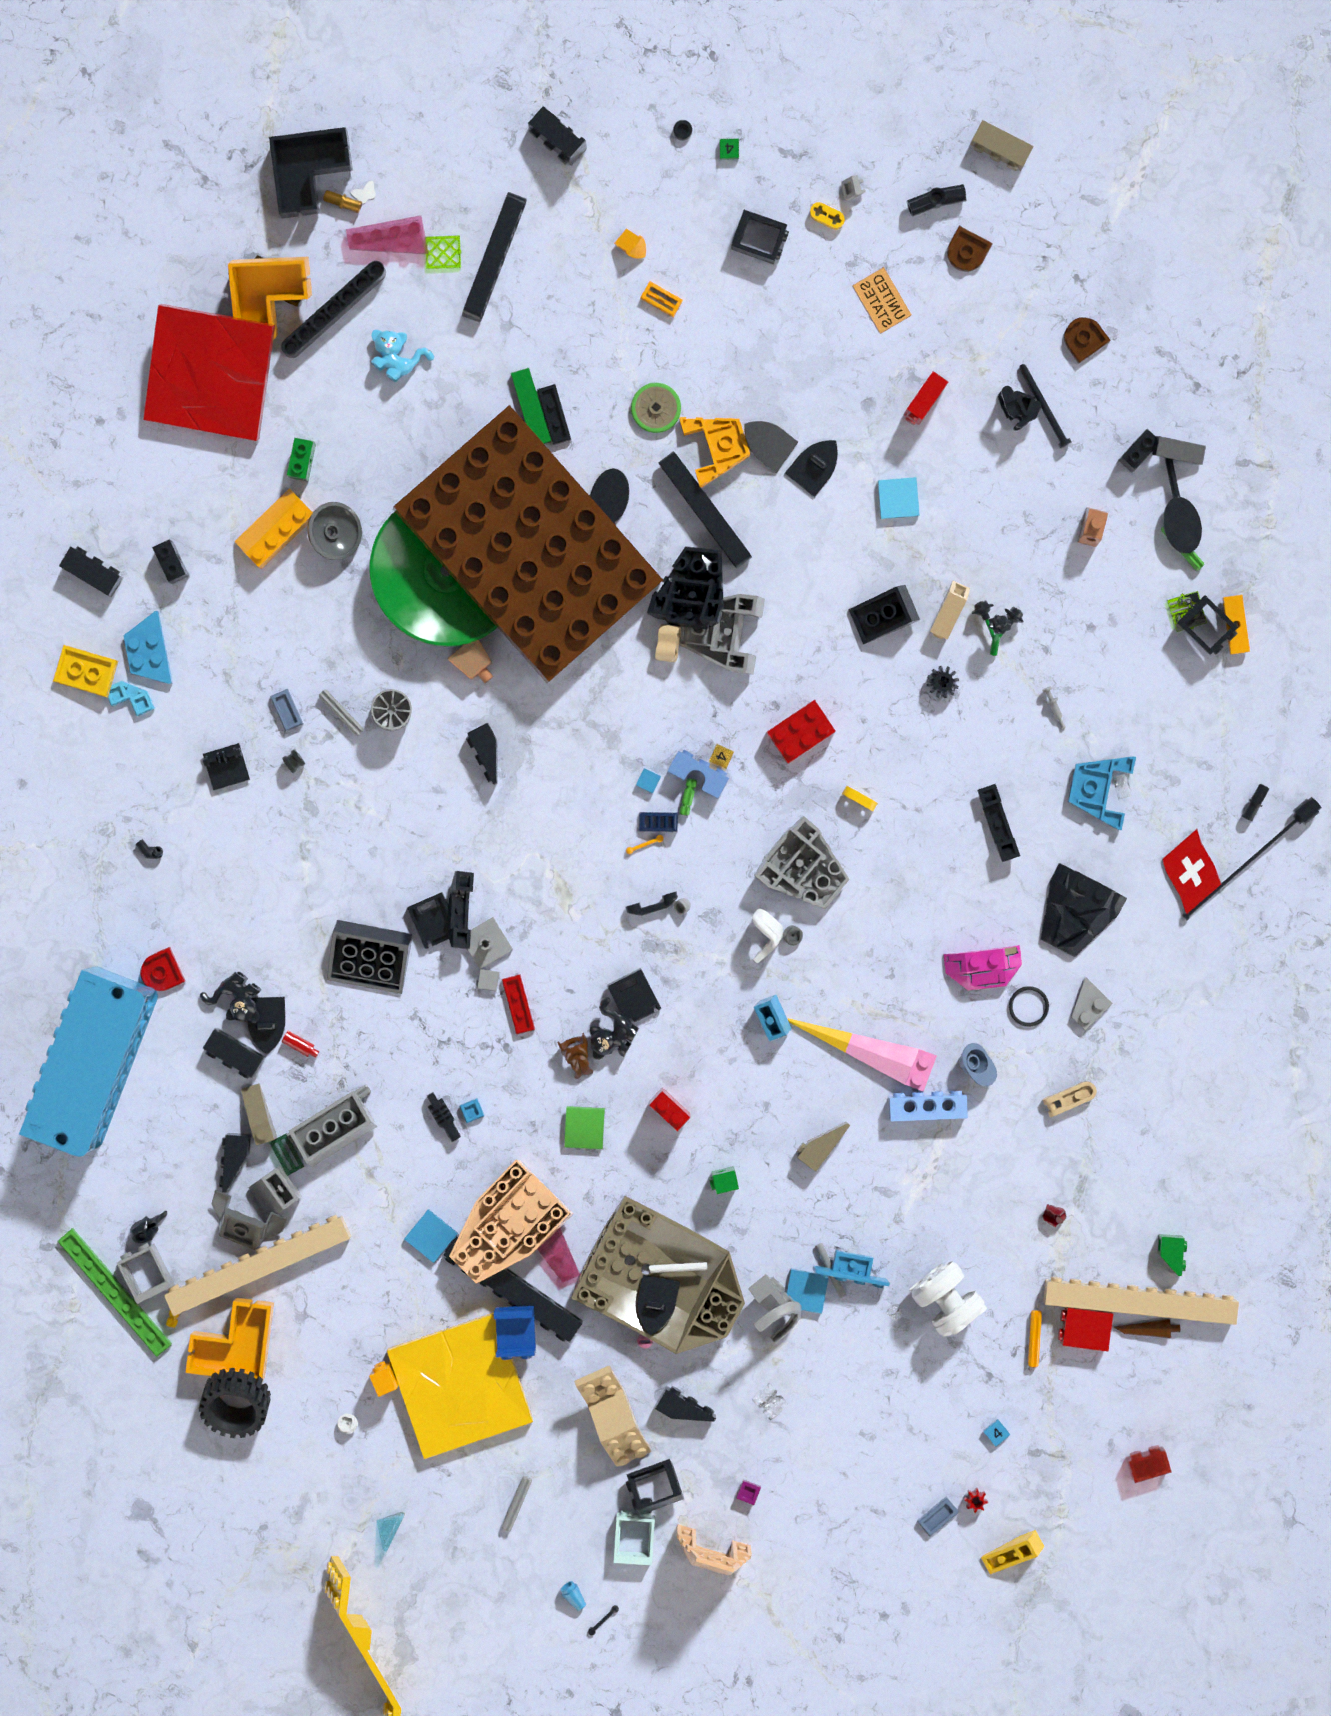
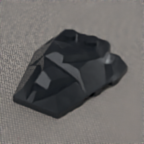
M685 546L672 565L674 569L670 575L664 577L662 581L664 584L660 590L653 593L647 614L660 620H666L670 625L709 629V626L719 624L724 607L722 552L720 550Z
M1058 863L1049 882L1050 888L1040 940L1076 957L1119 915L1127 898L1088 876Z

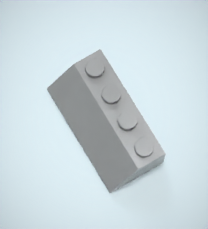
M352 1091L290 1129L289 1133L305 1162L313 1167L372 1131L377 1125L356 1092Z

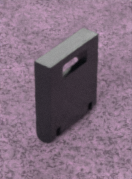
M443 892L407 907L425 949L429 948L427 940H430L431 945L434 946L449 939L448 903ZM435 900L438 907L422 914L420 913L418 906Z
M641 968L607 984L621 1015L627 1018L632 1017L634 1023L655 1013L653 1005L656 1006L658 1011L662 1009ZM635 977L637 984L620 991L619 984Z

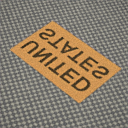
M884 267L852 285L880 334L912 315Z

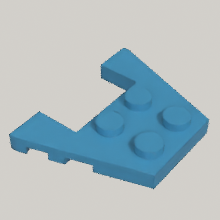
M1136 757L1075 764L1068 802L1115 829L1122 830L1125 813L1106 810L1113 770L1133 774Z

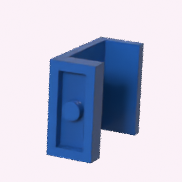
M534 1306L496 1307L494 1310L497 1332L496 1357H501L502 1360H510L513 1357L530 1359L532 1356H535Z

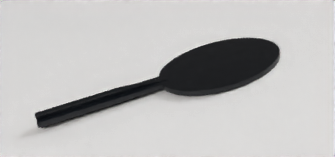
M1164 458L1173 499L1165 507L1163 527L1172 547L1180 553L1188 554L1193 552L1201 541V520L1194 505L1189 500L1180 497L1173 459Z
M615 468L608 469L599 475L590 495L613 523L623 515L629 501L628 480L622 471Z

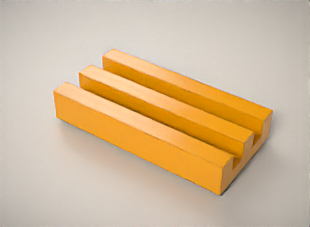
M649 281L640 297L643 301L673 318L683 302L681 298ZM652 287L677 302L676 305L650 291V288ZM648 294L654 297L655 299L673 308V310L671 311L667 309L666 307L646 297V295Z

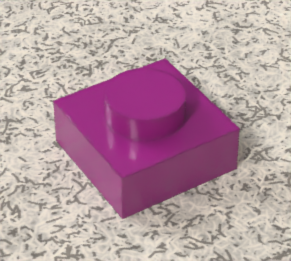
M743 1479L736 1499L755 1505L761 1486Z

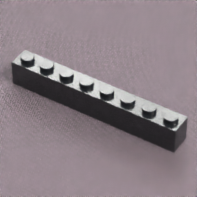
M459 1234L456 1235L443 1254L446 1257L445 1260L452 1265L456 1263L449 1256ZM508 1268L479 1282L483 1287L489 1286L492 1288V1292L499 1298L505 1297L509 1300L508 1304L512 1307L534 1306V1318L541 1322L539 1325L547 1331L550 1329L556 1333L555 1336L563 1342L567 1340L570 1343L583 1324V1320Z

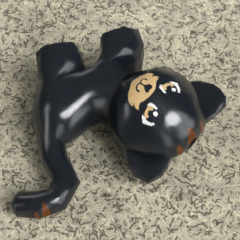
M234 972L229 978L223 980L214 991L213 997H208L206 992L200 993L201 1000L207 1005L216 1004L221 994L234 996L235 999L232 1000L230 1008L226 1012L227 1020L250 1021L252 1023H258L260 1020L256 1003L251 999V996L259 994L262 989L255 983L246 985L245 983L248 978L242 972Z
M605 997L600 1002L599 1009L602 1015L613 1019L614 1030L602 1029L595 1025L590 1026L589 1029L593 1058L596 1060L602 1059L605 1055L612 1054L615 1047H619V1055L625 1057L631 1046L629 1041H633L639 1030L626 1016L619 1015L615 1011L606 1008L611 1002L609 997Z

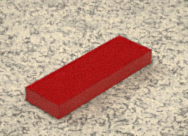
M521 974L502 979L516 1035L535 1030Z

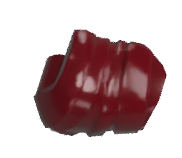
M1049 1204L1046 1205L1042 1215L1043 1220L1055 1228L1058 1224H1062L1067 1217L1066 1211L1063 1208Z

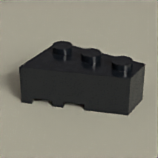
M543 106L528 122L529 132L536 139L540 137L544 141L543 145L549 151L554 150L559 154L557 157L564 164L569 163L572 166L587 149L586 140L583 137L579 139L573 133V129L569 126L567 128L560 122L561 120Z

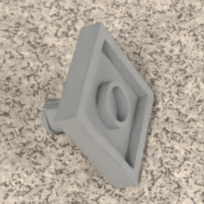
M494 917L471 930L470 949L468 951L479 969L513 950Z

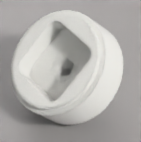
M343 1414L337 1422L338 1429L346 1434L353 1433L358 1425L356 1417L351 1414Z

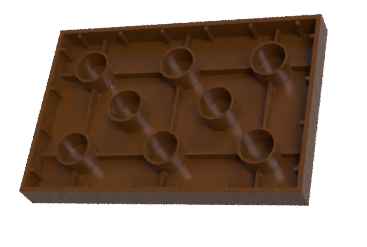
M510 405L393 506V511L546 683L550 682L663 581L660 575Z

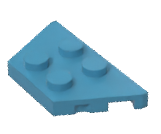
M154 611L123 635L130 673L173 684L159 611Z

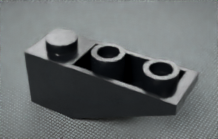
M485 723L468 732L469 737L466 740L471 749L475 748L477 752L475 758L480 766L484 765L486 769L484 775L488 783L492 781L493 785L498 783L497 739L489 723Z
M227 1133L222 1138L221 1148L224 1149V1157H221L220 1167L223 1168V1176H220L219 1187H222V1192L226 1193L230 1189L249 1156L251 1134Z
M666 1386L655 1404L657 1411L671 1419L710 1422L716 1420V1414H714L715 1411L706 1405L704 1407L697 1404L698 1401L691 1396H683L681 1391L674 1386L671 1388Z

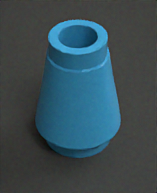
M569 1581L561 1587V1596L576 1608L577 1611L586 1606V1602L576 1583Z

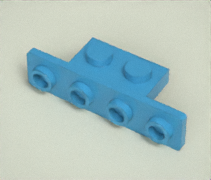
M835 1250L832 1268L813 1265V1271L818 1277L828 1278V1276H833L836 1280L844 1282L850 1279L860 1285H865V1282L872 1283V1286L877 1288L889 1287L890 1285L886 1278L870 1276L874 1259L871 1256Z

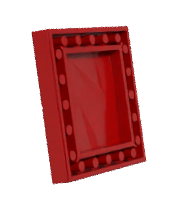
M159 304L143 420L258 441L260 438L275 325Z

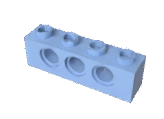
M960 1090L950 1091V1094H943V1091H933L931 1095H924V1092H913L912 1096H905L904 1093H893V1096L889 1097L890 1121L968 1118L967 1095L962 1094ZM945 1100L952 1101V1107L948 1110L942 1108V1103ZM908 1101L914 1103V1108L911 1111L904 1110V1104ZM925 1101L933 1102L931 1110L923 1109Z

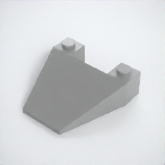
M746 594L723 597L724 607L719 624L709 626V629L680 626V646L729 671L754 675L756 656L739 652L744 616L762 618L765 599Z

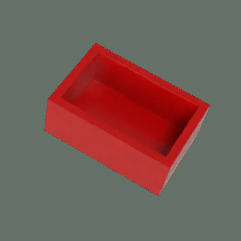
M813 700L766 733L788 764L835 733L836 730L816 700Z

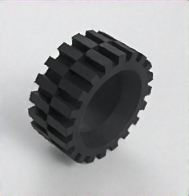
M229 1368L228 1372L222 1369L219 1371V1375L215 1372L211 1378H208L200 1400L199 1412H201V1420L205 1419L204 1424L207 1427L212 1426L211 1431L216 1432L219 1430L221 1431L220 1435L224 1437L225 1434H230V1438H235L236 1435H239L240 1438H245L246 1433L251 1436L254 1435L255 1430L258 1432L266 1420L271 1393L267 1391L268 1385L266 1383L262 1384L263 1379L260 1376L254 1378L255 1373L250 1371L249 1374L244 1373L245 1369L240 1368L239 1372H236L235 1368ZM220 1396H240L248 1400L252 1405L244 1408L232 1407L226 1404Z

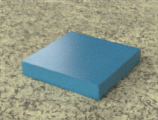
M428 1209L404 1240L434 1263L458 1232Z
M791 1268L787 1294L794 1301L801 1304L802 1310L822 1314L829 1276L828 1278L818 1277L814 1272Z

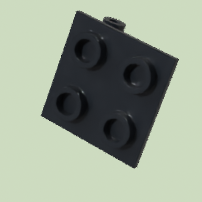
M239 743L203 753V764L207 768L213 791L250 780Z

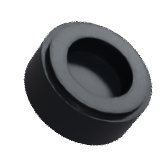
M687 120L677 121L673 127L674 136L682 141L689 139L692 135V125Z

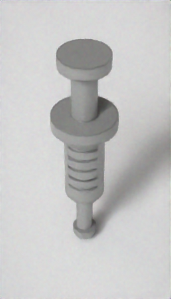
M1051 686L1046 687L1042 690L1046 692L1049 699L1046 704L1051 706L1055 719H1058L1061 729H1065L1066 726L1061 719L1062 713L1056 702L1058 698H1053L1050 691L1052 689Z

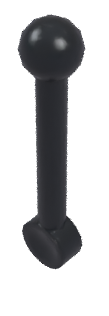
M617 1605L612 1606V1610L594 1627L588 1629L589 1635H594L596 1629L613 1613L619 1611V1607Z

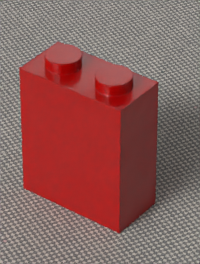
M932 371L904 412L905 419L912 425H920L947 386L948 381Z
M663 1087L649 1101V1106L676 1131L691 1117L690 1112Z
M1065 1307V1310L1061 1311L1060 1320L1063 1321L1062 1329L1059 1328L1058 1340H1061L1060 1343L1063 1346L1109 1352L1114 1314L1109 1311Z

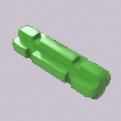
M687 779V788L684 790L682 799L683 805L679 811L681 815L688 816L690 814V805H692L695 793L694 788H696L697 784L695 779Z

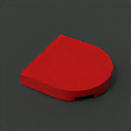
M171 947L150 955L142 964L141 979L146 986L153 988L155 991H165L186 982Z

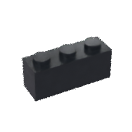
M70 546L59 567L107 596L112 597L123 579L119 575L120 571L112 566L108 569L102 565L104 561L95 556L93 558L86 555L87 551L77 546L75 549Z
M214 1028L203 1046V1049L206 1050V1055L213 1059L216 1057L221 1059L224 1066L230 1069L232 1067L239 1070L238 1074L247 1079L249 1077L253 1078L266 1058L219 1028Z

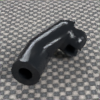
M143 839L135 844L147 859H158L163 855L162 847H149Z

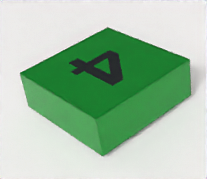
M739 138L720 139V160L739 159Z

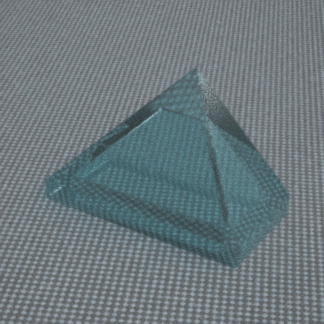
M404 1512L376 1520L383 1551L387 1552L404 1518Z

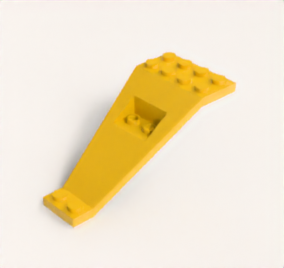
M331 1556V1561L327 1563L329 1579L325 1581V1593H327L331 1604H333L334 1609L337 1611L387 1696V1702L383 1704V1715L401 1716L399 1703L368 1652L372 1635L370 1626L361 1614H347L351 1576L339 1556Z

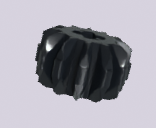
M942 666L938 667L939 673L932 669L931 671L934 676L928 675L927 678L933 681L926 685H933L934 688L929 692L933 693L937 690V698L940 697L941 692L943 698H947V691L950 695H954V691L951 688L958 689L959 687L953 684V682L959 681V678H952L956 671L949 674L950 667L948 666L945 672H943ZM941 677H944V680L947 679L948 683L945 684V687H941L942 684H938V681L941 680Z

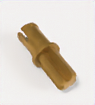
M326 190L323 196L325 202L340 206V209L345 208L359 213L362 207V201L346 197V194L341 195Z

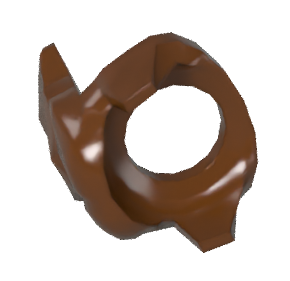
M582 1033V1036L568 1039L563 1043L557 1042L562 1055L567 1063L571 1064L572 1070L575 1071V1079L580 1078L582 1075L593 1074L587 1059L588 1041L584 1033ZM572 1043H580L574 1047L568 1048V1046Z

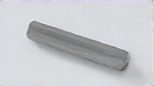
M323 690L319 694L320 699L356 736L363 732V727L327 690Z
M526 1476L522 1477L502 1524V1529L506 1531L512 1530L532 1479Z

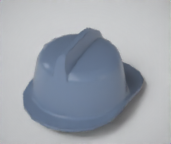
M978 1043L968 1044L961 1054V1069L970 1075L977 1084L981 1086L992 1085L997 1078V1069L993 1061Z

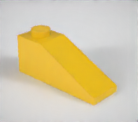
M1033 1530L983 1555L981 1559L988 1572L993 1574L1038 1557L1045 1546L1036 1530Z

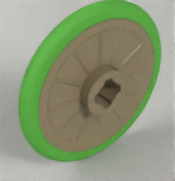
M649 383L635 393L631 403V412L633 419L639 427L648 432L660 433L669 430L676 424L681 414V402L677 393L670 386L663 383ZM655 404L661 407L658 412H655L652 408Z

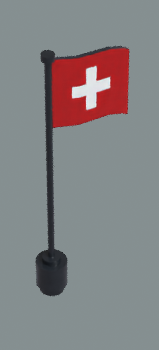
M1313 797L1305 799L1293 810L1294 815L1292 817L1294 820L1222 883L1213 861L1200 840L1198 829L1193 831L1162 859L1166 873L1182 901L1186 912L1182 916L1185 920L1188 921L1191 914L1294 824L1303 823L1306 825L1320 813L1319 810L1322 808Z

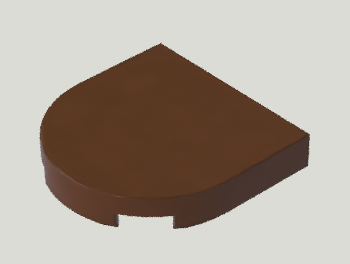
M959 225L947 249L948 260L957 270L964 272L973 271L983 263L993 243Z
M1079 317L1073 320L1067 326L1064 333L1065 345L1078 364L1111 341L1097 321L1086 317Z

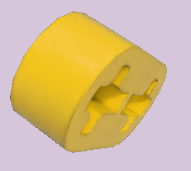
M816 202L811 206L810 216L813 220L834 230H838L843 226L845 218L840 211L821 202ZM821 207L822 213L826 214V216L822 214L816 216L814 209ZM828 216L832 218L839 216L841 223L832 224L833 220L828 218Z
M847 785L842 792L844 796L871 811H874L878 804Z

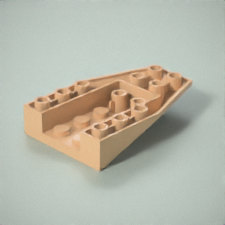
M516 1159L477 1199L449 1257L477 1284L532 1255L573 1213L520 1160Z

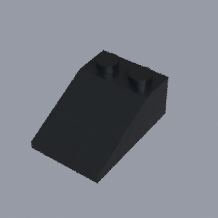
M906 585L896 586L848 609L863 644L874 641L920 620Z

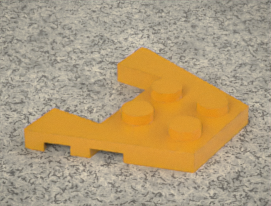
M679 418L684 436L704 431L712 457L713 465L695 469L700 488L750 457V451L740 419Z

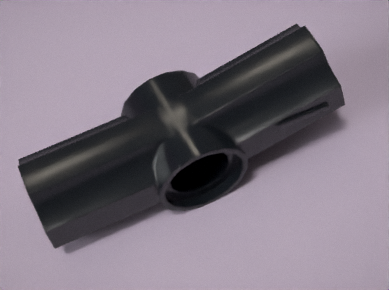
M964 184L945 188L936 187L906 202L910 214L914 217L941 206L966 202V190ZM938 194L941 197V201L934 202L931 196Z

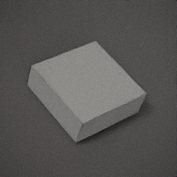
M480 969L477 988L497 991L500 972Z

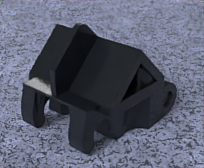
M1004 386L998 394V400L1006 419L1009 418L1010 421L1013 419L1019 420V423L1013 428L1014 431H1018L1037 418L1041 403L1034 400V396L1018 390L1014 392L1012 387Z

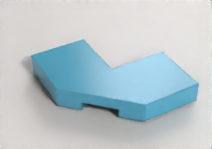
M123 681L111 685L108 696L111 706L130 700L136 716L155 709L148 691Z

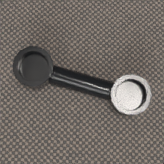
M677 891L662 895L663 902L641 908L639 902L626 906V911L629 914L643 916L666 909L677 900Z

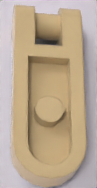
M1084 1081L1042 1100L1049 1109V1116L1054 1117L1092 1100L1096 1096L1097 1090L1093 1083ZM1059 1100L1061 1106L1056 1108L1054 1102Z

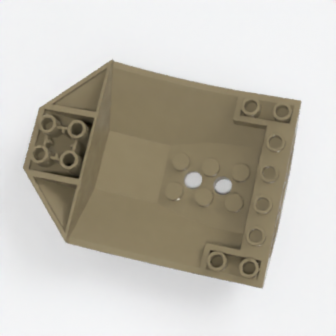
M627 1196L623 1197L605 1224L585 1262L571 1296L572 1299L627 1326L675 1354L726 1338L745 1304L728 1250ZM629 1255L635 1257V1261L631 1265H627L624 1262L625 1258ZM707 1262L708 1265L707 1270L649 1274H644L641 1271L644 1264L666 1265ZM643 1275L680 1282L676 1307L672 1317L662 1329L652 1335L642 1325L638 1313V1297Z

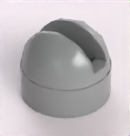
M681 898L674 902V909L679 915H683L690 910L691 903L689 900Z

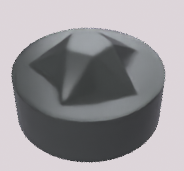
M791 925L784 930L783 939L789 945L794 946L802 941L803 932L797 926Z

